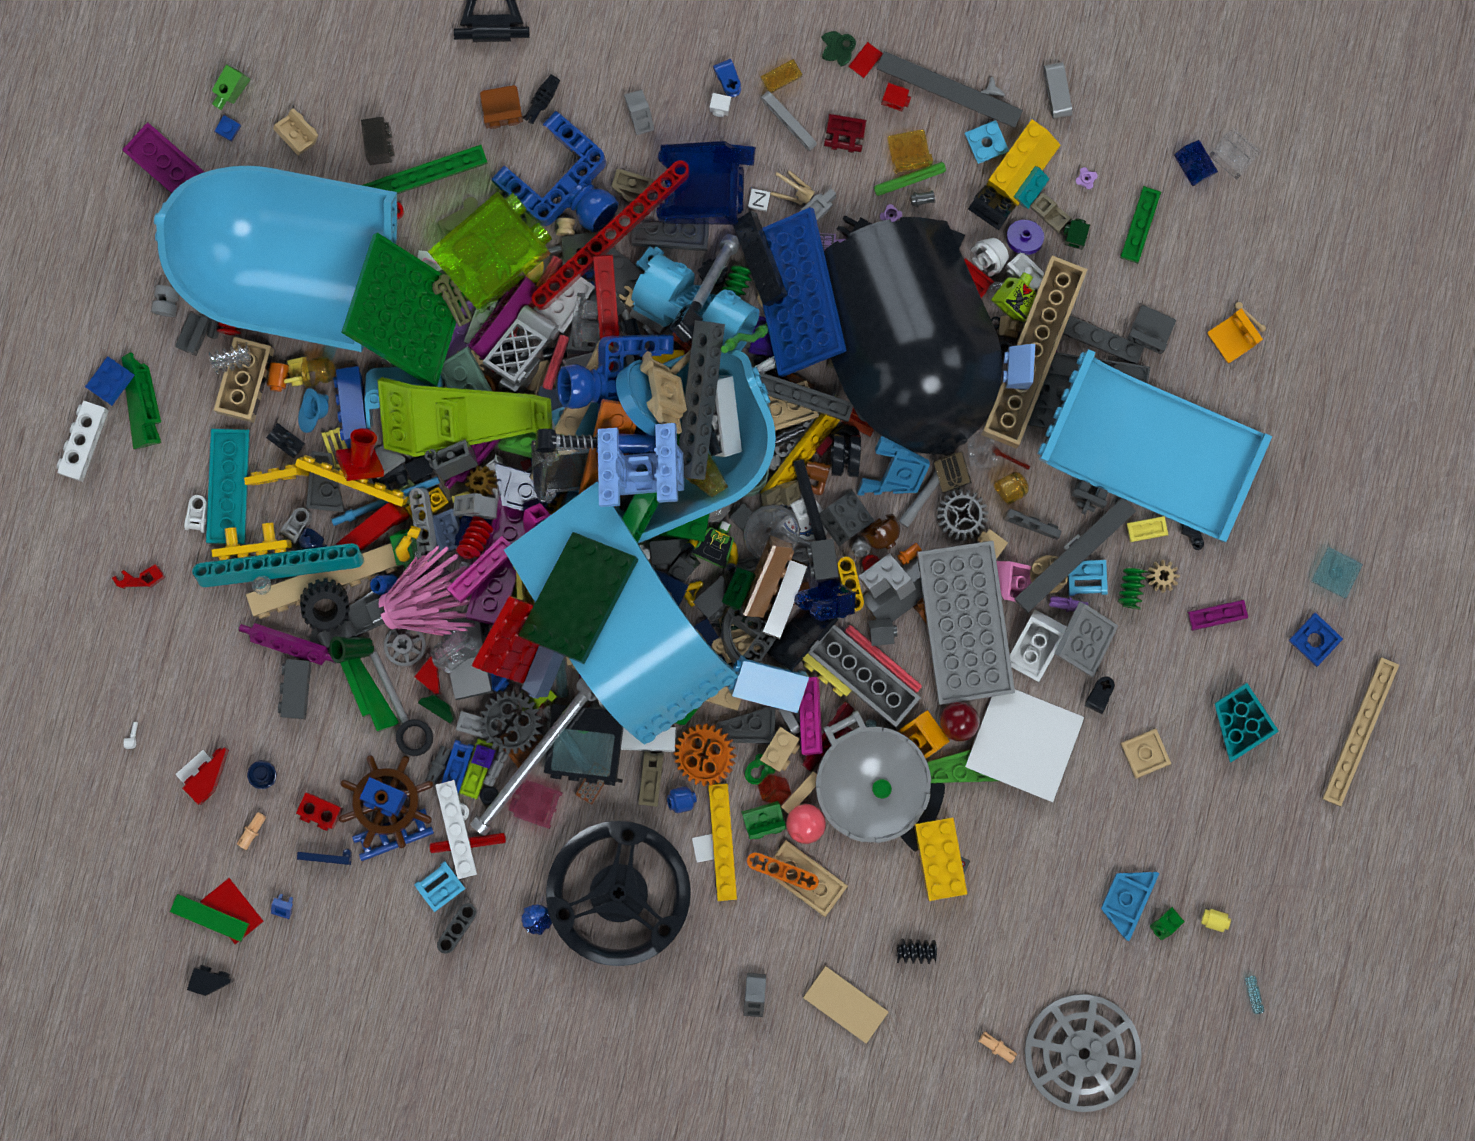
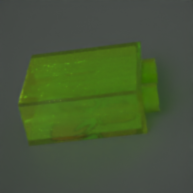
M497 191L427 251L481 314L551 254L545 245L552 240V237L538 221L532 227H528L520 217L527 211V208L513 192L504 199Z

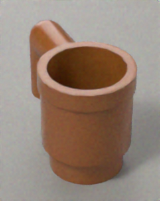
M808 461L806 469L809 479L818 481L817 487L812 486L814 494H823L831 465Z

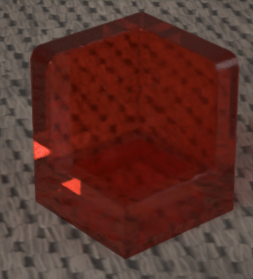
M768 774L758 785L762 801L770 803L779 801L781 805L792 794L787 779Z

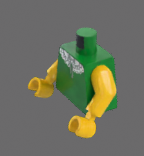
M411 526L410 529L396 531L390 536L396 565H404V571L416 557L417 561L420 559L416 539H418L421 529L415 526Z

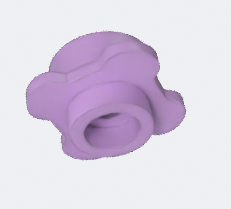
M1083 167L1080 169L1079 177L1076 178V184L1086 187V189H1092L1093 182L1097 179L1098 175L1096 172H1090L1087 168Z
M892 204L887 205L884 213L880 214L881 220L891 219V222H895L902 217V212L898 211Z

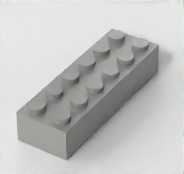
M833 625L820 641L817 640L808 652L811 657L851 689V692L894 728L897 727L921 698L836 625Z

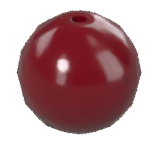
M954 702L948 705L940 715V726L947 738L958 742L966 741L976 734L979 728V717L972 705L965 702Z

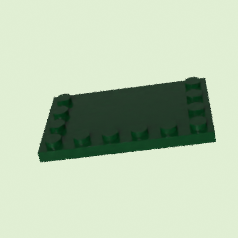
M572 532L518 636L585 664L639 559L636 556Z

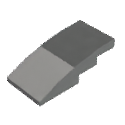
M466 618L448 621L475 624L474 627H458L466 628L468 631L446 630L452 634H444L455 699L460 700L492 693L491 673L471 666L486 639L483 635L482 622Z

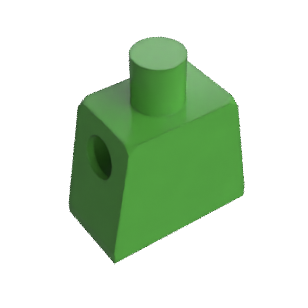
M226 64L212 89L217 94L212 105L222 110L227 101L234 104L251 79Z

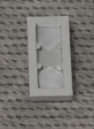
M461 711L456 730L489 739L488 736H482L486 730L480 729L481 726L485 725L484 722L479 721L483 717ZM498 721L494 722V728L496 730L499 723Z

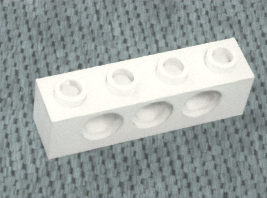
M84 400L82 405L78 406L76 412L78 417L76 422H73L71 425V436L64 444L63 451L65 452L63 458H60L57 463V473L81 482L84 481L109 410ZM91 418V426L84 427V421ZM85 436V443L78 445V438ZM78 454V462L71 463V457Z

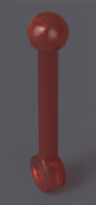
M999 449L993 451L995 456H1001L1026 470L1030 469L1029 465L1001 453Z

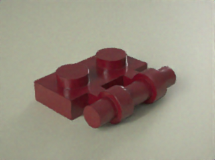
M829 114L826 134L833 135V140L825 139L824 146L831 147L832 150H848L850 153H854V151L861 152L862 145L855 144L856 139H864L867 120ZM839 136L850 138V142L838 141Z

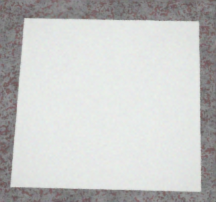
M1015 690L1013 694L993 696L965 767L1053 802L1084 717L1018 690Z

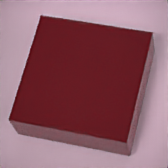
M826 437L816 450V455L822 458L832 445L833 440Z

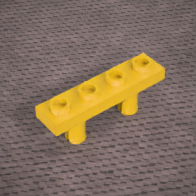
M263 523L264 541L262 543L240 546L238 544L236 527L225 528L227 546L225 548L211 549L212 557H219V560H227L232 555L242 558L249 557V553L255 552L256 556L268 554V551L275 550V553L286 552V548H292L291 540H275L274 523Z

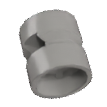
M156 285L154 292L156 300L152 302L151 312L161 316L176 317L177 305H175V302L179 301L180 295L173 287Z

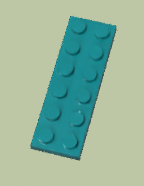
M211 429L207 544H226L225 528L236 527L238 544L246 545L248 485H245L244 478L249 476L250 430Z

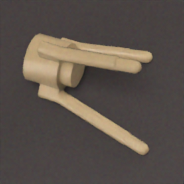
M788 171V174L801 186L776 172V176L798 190L795 195L798 199L775 192L770 193L772 196L796 202L801 206L803 202L807 204L811 200L815 191L811 190L810 186L806 185L791 171Z

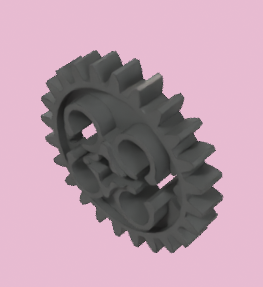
M512 691L511 696H509L508 692H504V697L497 694V700L491 698L492 705L485 704L488 710L481 711L485 718L479 720L485 723L480 729L486 730L482 735L483 737H489L486 743L493 742V749L499 746V752H503L506 748L507 754H510L512 749L515 754L518 753L519 748L522 751H526L525 745L532 747L530 741H537L534 735L541 734L537 727L543 726V724L538 723V720L543 717L536 714L540 709L533 708L536 702L529 703V696L523 699V693L516 697V691ZM519 701L521 707L529 708L521 712V715L528 717L529 722L526 726L522 725L520 722L521 716L517 715L513 721L515 726H510L506 733L515 731L518 734V738L514 742L511 741L509 736L504 737L503 744L501 738H494V736L501 733V730L494 728V722L497 719L502 722L501 729L505 730L509 725L508 719H513L516 715V712H512L510 715L507 714L505 706L511 704L513 709L519 708Z

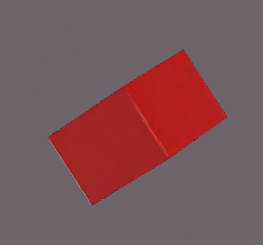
M433 655L414 677L434 694L441 695L437 656Z

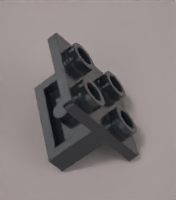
M985 185L975 195L968 210L999 231L1016 206L1009 198L999 195L993 187Z

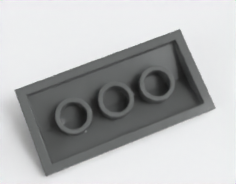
M917 557L912 559L908 565L906 564L902 567L912 579L916 588L904 599L900 600L891 588L875 599L869 592L863 596L865 606L876 620L892 619L893 622L923 598Z

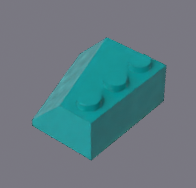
M1247 682L1214 703L1230 763L1279 732Z

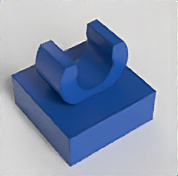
M280 894L278 899L274 898L272 902L271 914L290 919L293 897H290L289 901L286 902L282 900L283 894Z

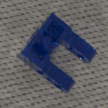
M831 579L818 582V587L798 592L794 602L802 610L810 609L811 615L819 621L831 618H845L847 615L855 614L856 592L837 580Z

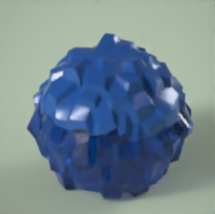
M538 904L524 908L522 925L528 933L542 935L545 929L550 928L552 921L547 907Z

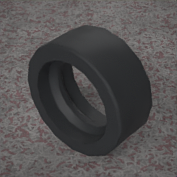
M410 719L399 726L396 732V743L403 753L410 756H420L431 748L433 733L425 722L418 719ZM412 726L422 728L426 735L424 745L418 749L407 747L403 740L405 731Z

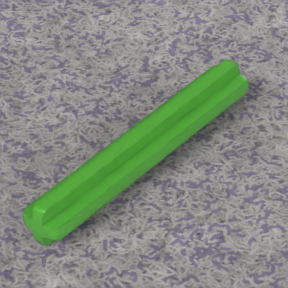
M940 162L875 185V194L880 196L946 172L945 164Z

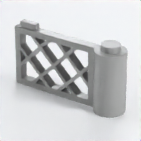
M528 305L524 306L514 323L483 360V364L513 384L516 381L520 383L527 374L525 370L546 343L551 339L555 340L560 332L558 330L559 325ZM517 326L524 330V336L514 337L513 331ZM536 338L541 341L538 346L530 347L528 339ZM526 340L527 348L516 349L515 341ZM506 342H512L514 349L503 351L502 345ZM528 352L529 358L527 360L518 361L517 353ZM515 354L516 362L505 363L504 355ZM501 356L503 364L495 365L490 360L492 357ZM517 366L518 372L513 377L507 373L506 367Z

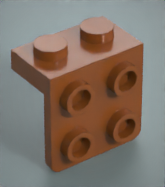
M515 85L480 92L486 129H497L504 125L514 126L523 122L518 89Z

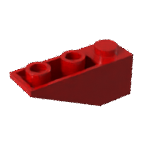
M228 748L217 749L212 754L214 758L210 762L205 761L198 768L199 772L195 776L191 775L185 780V786L182 789L198 805H202L216 791L229 752Z

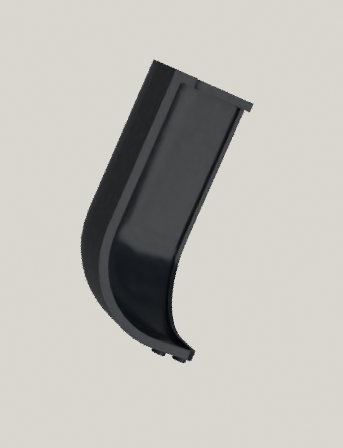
M900 217V221L891 222V219L876 222L848 234V239L841 243L836 241L824 250L846 346V352L830 359L848 399L861 417L876 432L912 452L949 456L980 429L993 409L1002 376V355L998 336L947 221L922 217Z

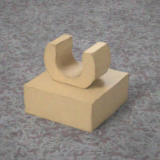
M625 286L624 288L629 291V295L624 297L620 294L619 297L621 300L626 301L625 305L633 309L634 301L631 300L633 291L629 286Z
M1001 316L999 335L1011 339L1017 338L1018 332H1021L1023 329V324H1019L1018 320H1012L1009 316Z

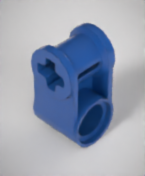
M730 58L714 65L713 68L726 95L734 98L741 93V83ZM733 84L735 89H732L729 85Z

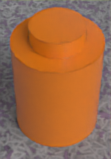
M270 363L267 386L270 387L271 391L282 392V389H286L284 379L288 378V365Z

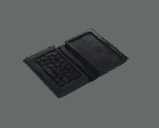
M809 601L791 622L785 626L781 638H776L767 654L792 671L811 650L809 647L815 640L820 641L838 619L814 601Z

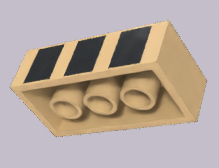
M234 337L214 411L217 414L252 423L255 422L274 349L271 346Z

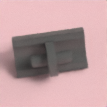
M1082 480L1071 495L1085 501L1084 503L1078 500L1076 504L1083 508L1081 513L1085 515L1087 510L1095 512L1096 507L1090 504L1102 509L1106 507L1108 491L1098 487L1095 495H1091L1088 493L1091 484Z

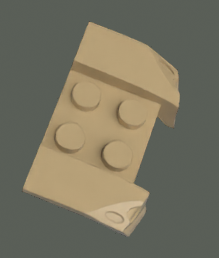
M647 351L643 355V362L640 365V370L648 375L652 398L647 402V407L659 424L675 423L677 433L680 434L682 432L680 418L683 417V413L687 410L681 377L671 374L669 367L653 360L652 353Z

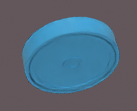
M637 360L625 367L617 375V395L624 411L633 423L647 434L656 436L655 424H659V422L647 407V402L652 398L648 375L640 370L643 360Z

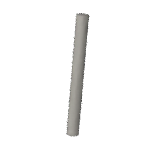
M375 651L370 657L403 724L409 719L378 653Z

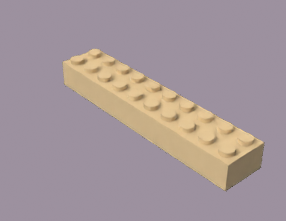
M1051 256L1016 346L1035 344L1033 384L1029 390L1006 388V383L1002 380L997 399L981 435L1016 449L1020 445L1088 269Z

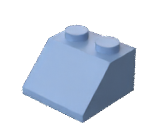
M1035 344L1010 346L1007 352H1004L1003 363L1007 364L1006 371H1003L1002 380L1006 383V388L1029 390L1033 384Z

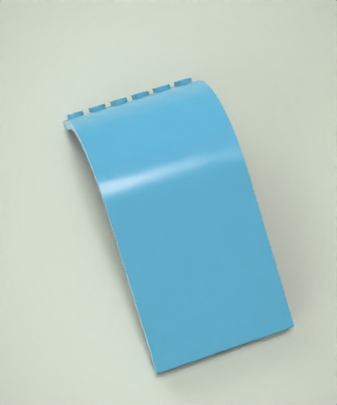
M597 481L505 548L504 551L535 602L572 532L636 556L639 559L585 664L572 659L570 661L609 713L630 734L645 745L652 742L660 733L670 729L671 725L684 719L693 709L699 708L704 701L717 695L718 691L731 685L738 678V675L707 644L679 608L614 506H599V482Z

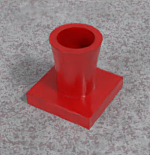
M364 428L352 431L350 434L351 448L336 450L335 454L346 481L384 477V469L374 449L377 435L373 431Z

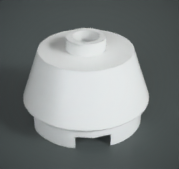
M996 238L978 241L971 249L974 254V258H972L974 265L981 271L985 270L988 276L1000 273L1009 257L1004 244Z

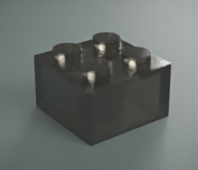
M384 117L361 119L365 156L369 165L392 163L395 151L392 141L389 139L393 138L389 122H386Z

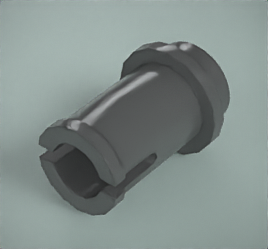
M933 190L919 194L914 192L913 195H910L911 205L919 207L922 204L935 203Z

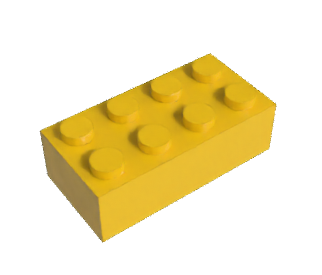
M954 818L915 824L914 829L928 901L968 894Z

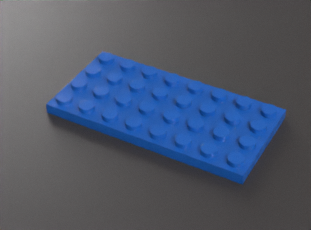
M811 207L763 227L788 294L771 306L763 305L778 376L780 377L787 376L846 352L815 211Z

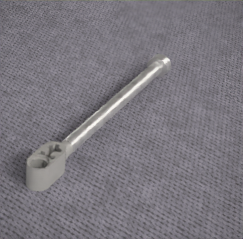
M582 677L577 683L579 693L481 817L476 816L470 825L480 834L487 835L492 828L489 824L586 701L598 699Z

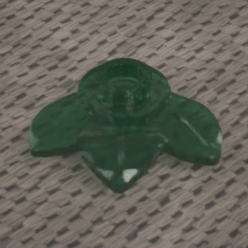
M831 31L821 36L822 40L828 45L823 51L822 59L826 61L837 60L840 67L850 62L851 52L856 47V40L852 35H841L836 31ZM847 41L850 43V46L845 47L843 43Z

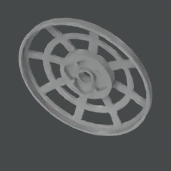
M1070 995L1050 1003L1034 1019L1025 1040V1064L1033 1084L1050 1102L1071 1111H1097L1116 1103L1132 1087L1141 1064V1044L1132 1021L1117 1005L1095 995ZM1072 1001H1090L1088 1013L1079 1012L1064 1017L1058 1008ZM1097 1003L1104 1004L1113 1009L1122 1017L1124 1022L1115 1028L1107 1019L1096 1015ZM1052 1011L1058 1022L1050 1029L1045 1041L1034 1039L1033 1037L1039 1024ZM1087 1018L1085 1030L1074 1031L1069 1024V1021ZM1095 1020L1104 1024L1110 1032L1103 1037L1094 1033ZM1060 1027L1068 1035L1062 1045L1051 1042ZM1128 1028L1135 1042V1060L1124 1058V1044L1120 1034ZM1114 1038L1118 1044L1119 1057L1108 1055L1106 1044ZM1032 1046L1043 1049L1044 1064L1048 1073L1037 1078L1032 1065ZM1082 1048L1089 1050V1056L1086 1059L1079 1057V1050ZM1049 1050L1060 1052L1062 1064L1054 1069L1050 1063ZM1106 1062L1116 1064L1117 1067L1114 1073L1106 1081L1101 1070ZM1122 1067L1134 1068L1128 1083L1115 1095L1110 1085L1117 1079ZM1066 1070L1076 1075L1074 1086L1072 1087L1059 1079L1058 1075ZM1094 1076L1100 1084L1097 1087L1081 1089L1084 1077ZM1053 1079L1061 1088L1072 1093L1069 1104L1052 1096L1042 1085ZM1103 1090L1109 1099L1104 1103L1094 1106H1077L1079 1095L1094 1094Z

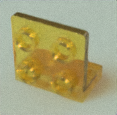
M924 129L887 137L894 173L932 165L933 158L932 154H929Z

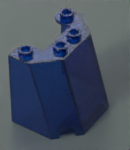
M726 141L661 145L658 153L659 162L668 169L676 161H684L689 167V177L664 200L665 203H661L657 207L658 220L665 224L736 225L738 222L737 215L743 211L744 170L743 167H739L740 154L738 149ZM679 167L676 169L675 172L679 175H682L686 172V170L682 167ZM665 180L666 188L672 185L671 181Z

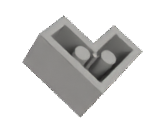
M890 553L859 575L864 587L874 599L889 588L893 590L900 600L916 590L912 579Z

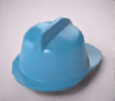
M312 388L305 391L298 415V423L303 432H311L315 428L318 419L328 414L329 396L327 394L317 393Z

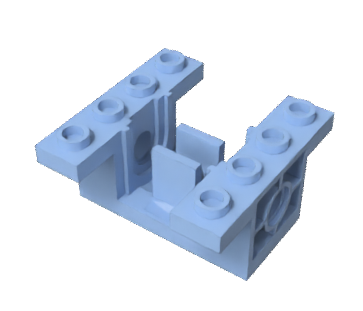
M675 423L655 424V453L624 455L620 451L618 428L598 429L600 507L620 506V495L657 493V501L659 503L678 501V491L684 490L683 452L677 445V428Z

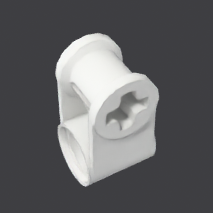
M194 495L190 498L184 524L185 530H200L201 533H205L208 500L205 497ZM198 499L203 501V506L200 509L195 508V502Z

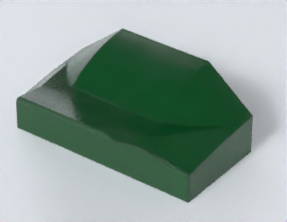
M434 695L420 698L418 704L452 725L456 719L452 706Z

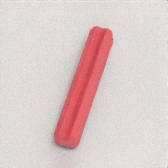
M560 335L542 385L544 389L552 390L569 341L567 336Z

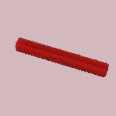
M505 833L470 837V846L474 848L506 843ZM449 841L434 842L429 845L431 853L451 851Z

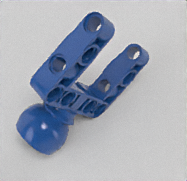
M555 111L542 125L546 126L568 150L574 151L580 157L572 168L543 198L506 166H503L491 178V181L542 226L551 225L566 208H571V210L576 211L577 219L585 229L591 232H598L609 223L619 207V203L611 193L603 189H595L594 185H592L593 179L605 168L607 163L606 157L596 144L560 113ZM567 133H573L572 137L564 138ZM596 156H599V157H600V160H599V161H597V162H592V159H593L594 157H596ZM587 170L586 175H579L580 171ZM515 188H521L520 192L513 193ZM555 198H562L559 203H553ZM542 212H549L546 217H540Z
M674 335L603 337L598 346V368L596 370L592 369L590 371L578 364L568 365L560 369L557 390L561 405L570 409H579L587 406L592 401L593 403H598L599 413L602 399L620 402L616 390V378L619 372L624 369V357L626 355L642 357L647 351L651 352L652 356H661V354L673 355ZM647 341H649L650 346L646 350L645 344ZM613 342L614 347L609 351V344ZM610 362H613L612 370L608 368ZM636 426L634 434L646 433Z

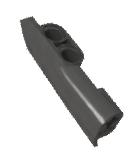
M373 591L369 592L350 605L349 616L347 620L344 619L345 623L342 626L338 624V629L330 628L329 632H326V629H323L321 632L316 628L311 632L310 642L327 647L329 652L330 641L333 637L355 638L385 624L381 617V613L385 612L384 606L379 608V598L381 595Z

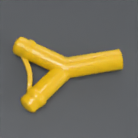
M702 581L689 583L684 597L691 607L695 606L693 602L695 601L696 593L703 587ZM696 589L694 597H692L689 591Z

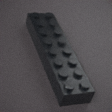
M749 211L733 221L732 224L762 304L771 306L788 294L758 215L755 212Z

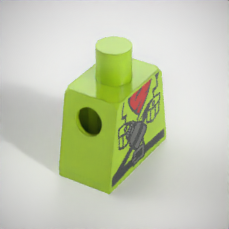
M1023 272L1020 279L1007 278L991 301L1012 320L1025 322L1036 296V292L1029 287L1033 277Z

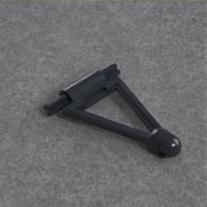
M467 0L460 26H472V28L454 29V40L473 39V43L511 42V38H530L529 27H511V25L524 24L516 0H506L511 14L472 15L477 0Z

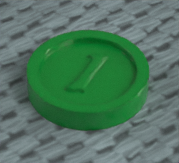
M880 779L873 784L872 791L877 798L885 799L890 796L892 787L887 780Z

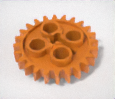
M705 723L703 728L700 724L696 725V729L691 726L689 732H683L684 737L678 738L681 743L675 745L679 749V751L674 752V755L679 756L675 762L681 764L677 769H684L682 776L688 774V781L695 779V785L699 784L700 781H702L703 786H706L708 782L710 786L714 785L715 781L720 783L722 781L721 777L725 779L728 777L727 773L733 771L729 766L736 764L731 760L737 757L736 754L731 753L736 747H730L729 745L733 739H726L728 733L721 734L723 728L716 731L715 724L710 728L708 723ZM696 738L702 741V747L696 745ZM714 744L720 747V753L714 751ZM704 751H706V755L708 756V757L705 758V759H704L705 755L702 754V752H704ZM691 756L697 759V765L691 763ZM709 762L715 765V771L709 769Z

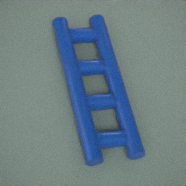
M425 808L418 811L427 815ZM414 819L419 831L408 835L406 829L402 830L405 843L408 844L434 834L432 826L426 828L424 822ZM390 822L382 824L380 826H389ZM369 830L352 836L354 843L361 842L363 847V841ZM379 834L382 846L371 849V846L369 848L363 847L364 853L359 854L361 861L398 848L397 841L390 842L387 835Z

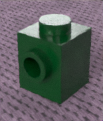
M1082 219L1071 220L1069 225L1066 224L1063 233L1066 236L1064 245L1082 250L1085 246L1090 224H1086V221Z

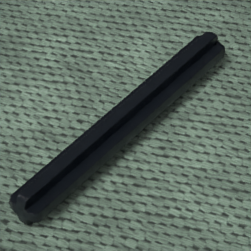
M803 459L793 462L815 541L827 540L805 462Z

